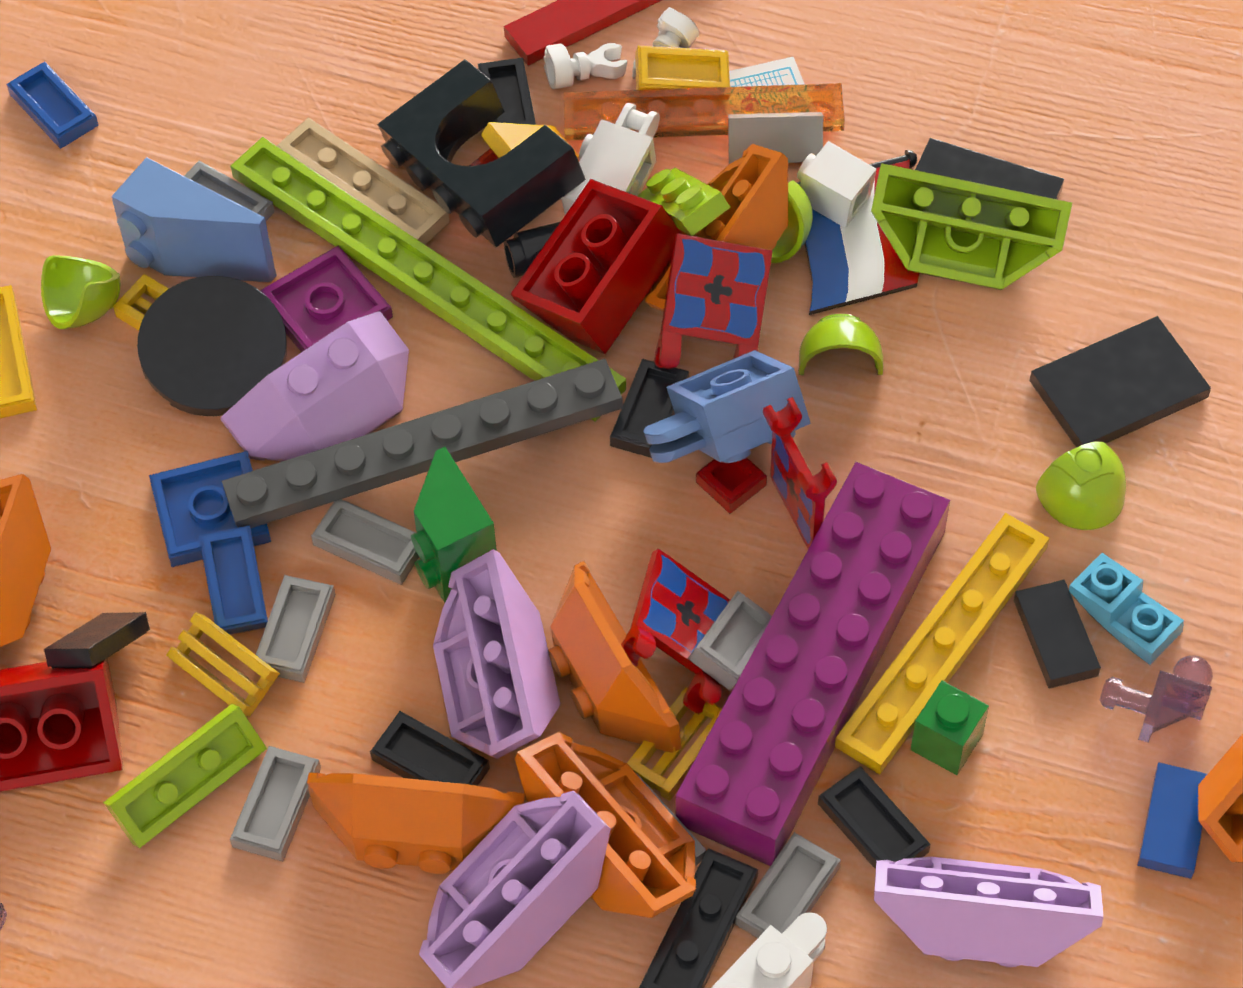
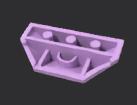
M380 311L348 321L268 374L221 416L220 420L243 451H248L249 459L254 460L268 459L282 462L370 434L399 414L403 409L409 349Z
M493 549L451 573L448 585L451 588V592L441 612L433 649L451 737L498 759L540 737L559 708L560 699L540 613L501 554Z
M575 791L563 793L561 797L543 798L514 806L440 884L429 918L427 940L422 942L419 952L420 957L446 988H473L521 970L598 889L611 828Z
M940 857L906 858L897 862L880 860L876 863L874 901L926 955L940 956L951 961L970 959L995 962L1005 967H1017L1020 965L1039 967L1102 926L1103 905L1101 886L1090 882L1081 884L1071 877L1051 871Z

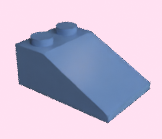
M147 157L111 196L117 216V223L120 227L125 246V253L139 267H150L168 276H224L242 281L272 282L276 277L265 217Z

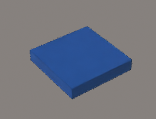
M248 451L149 475L171 567L203 560L199 535L237 528L222 481L253 471ZM267 523L250 528L254 546L271 542Z

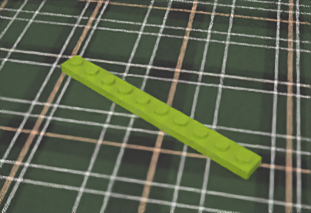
M264 137L259 139L230 165L234 179L272 201L274 206L335 247L339 245L351 258L532 380L536 381L599 361ZM610 368L622 395L627 390L626 378ZM600 416L592 418V420L596 422Z

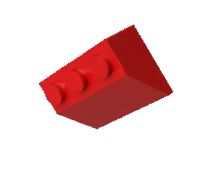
M590 179L510 295L514 300L568 339L606 355L672 258L675 234L682 233L662 205Z
M108 658L92 668H52L47 666V662L0 669V792L123 770L117 705Z

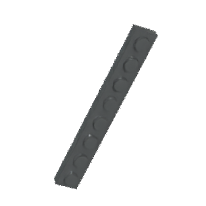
M602 359L223 480L222 484L236 527L250 525V528L427 472L436 450L446 447L453 460L458 462L623 409L622 396L606 359Z

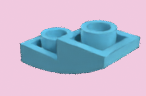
M1101 553L1069 585V591L1103 628L1134 654L1151 665L1183 632L1184 620L1142 592L1144 580L1104 553Z

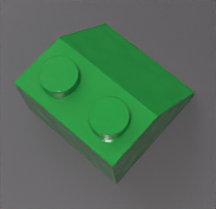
M443 447L436 450L414 508L416 533L411 535V540L420 557L419 560L415 561V567L423 584L427 589L435 586L445 603L451 592V588L448 587L451 573L493 549L497 551L494 522L447 448Z

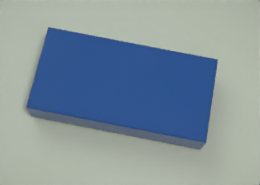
M45 61L6 84L10 96L60 149L99 126L96 115Z
M250 525L199 535L215 624L229 635L265 628L268 618Z
M1158 762L1137 866L1192 879L1203 827L1198 821V784L1205 778L1206 773Z

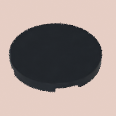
M197 277L171 287L160 295L147 310L138 333V356L145 379L148 380L156 392L170 402L171 406L194 415H224L262 379L286 362V332L277 308L265 294L254 286L230 277Z

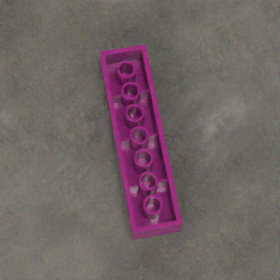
M858 462L854 463L676 794L675 816L688 830L768 866L773 864L784 848L835 748L837 735L849 721L945 533L950 505L949 499Z

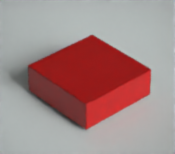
M747 457L733 463H724L713 459L696 473V483L731 514L767 486V475Z

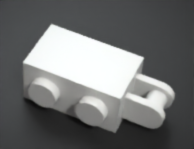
M626 103L615 124L601 119L594 134H588L585 137L579 152V164L586 180L561 198L565 215L590 179L635 196L641 193L656 163L653 137L658 128L659 113L650 111L649 114L637 111L636 105Z
M815 913L801 914L782 934L770 925L711 988H810L814 961L822 954L825 948L827 925L824 919Z

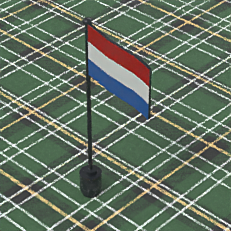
M905 150L903 156L869 164L877 169L871 196L846 228L813 210L812 226L805 242L812 280V298L809 315L917 287L920 273L906 270L871 213L881 163L910 169L917 163V155L914 151ZM560 222L516 232L514 238L504 241L505 256L513 278L525 274Z

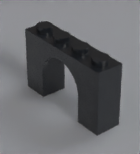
M464 59L377 124L385 140L381 148L388 160L396 168L403 165L407 169L413 182L422 191L427 188L432 190L435 199L448 214H451L453 211L458 213L463 225L474 237L477 238L482 235L495 247H498L586 179L573 147L546 125L497 160L477 166H461L451 163L458 149L466 141L485 128L488 122H493L505 113L492 81Z

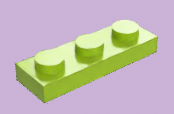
M675 167L672 170L665 169L656 173L647 181L646 186L648 188L637 195L662 205L678 229L689 236L695 235L731 208L720 191Z
M231 704L103 803L131 843L141 848L263 753L267 747L240 707Z

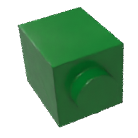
M941 680L915 720L910 750L958 775L983 736L989 705Z

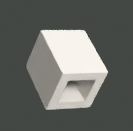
M828 141L816 156L811 153L806 157L799 168L797 178L801 180L800 186L808 195L812 209L846 228L870 198L877 169Z

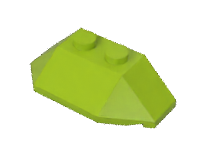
M881 163L871 213L907 271L1002 290L1063 250L1072 203Z

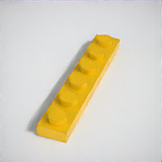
M1005 513L837 735L835 748L880 775L913 731L915 720L941 680L946 683L950 681L1046 551L1049 537Z

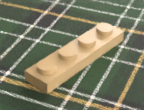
M309 117L277 145V147L425 245L450 222L449 214L438 203Z

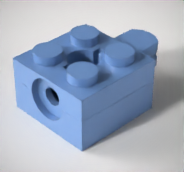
M754 350L667 386L675 415L645 427L643 432L647 443L653 444L649 451L654 462H671L700 450L719 462L733 463L748 457L751 454L750 449L764 443L772 444V430L763 415L764 407L771 405L775 412L780 411L787 405V399L793 397L802 414V420L791 433L792 438L796 435L795 430L811 423L794 368Z

